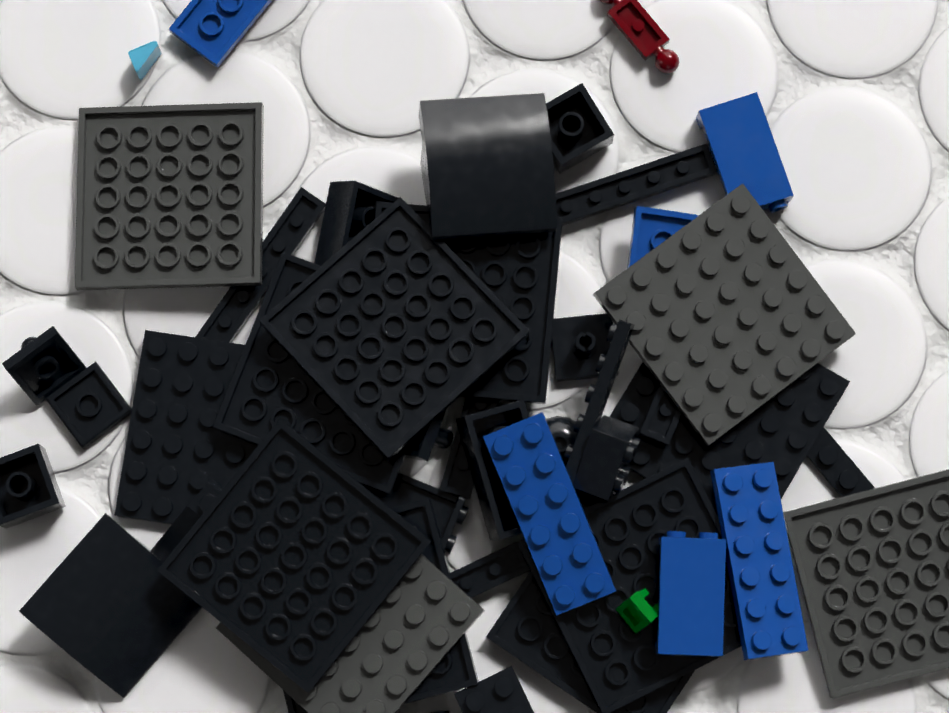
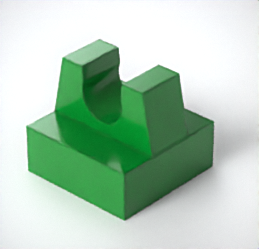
M646 588L635 592L616 608V611L636 634L658 617V603L651 607L644 599L649 594Z

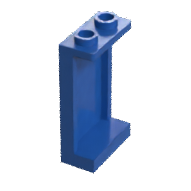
M752 93L699 110L696 120L699 129H703L725 194H729L743 183L763 211L769 209L773 213L787 208V203L791 201L794 195L758 93Z
M667 531V537L659 538L658 631L655 654L723 657L726 539H718V533L700 532L699 538H686V532Z

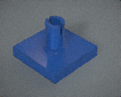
M636 206L634 208L627 268L690 223L698 215Z

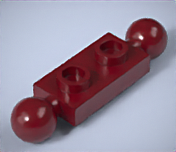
M600 0L606 5L613 6L607 11V16L645 61L654 55L656 57V68L661 73L670 74L676 71L679 66L678 55L672 50L663 48L669 43L670 39L637 0Z

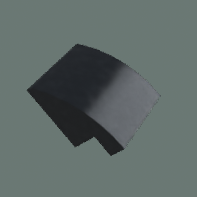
M544 93L420 101L419 123L422 136L420 165L432 241L557 232L553 153Z
M105 513L19 612L71 657L124 698L203 607L159 573L157 570L163 562Z

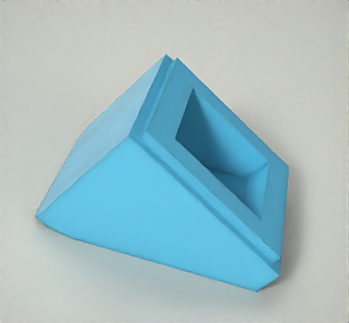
M152 41L128 52L140 80L145 77L162 54L157 41Z

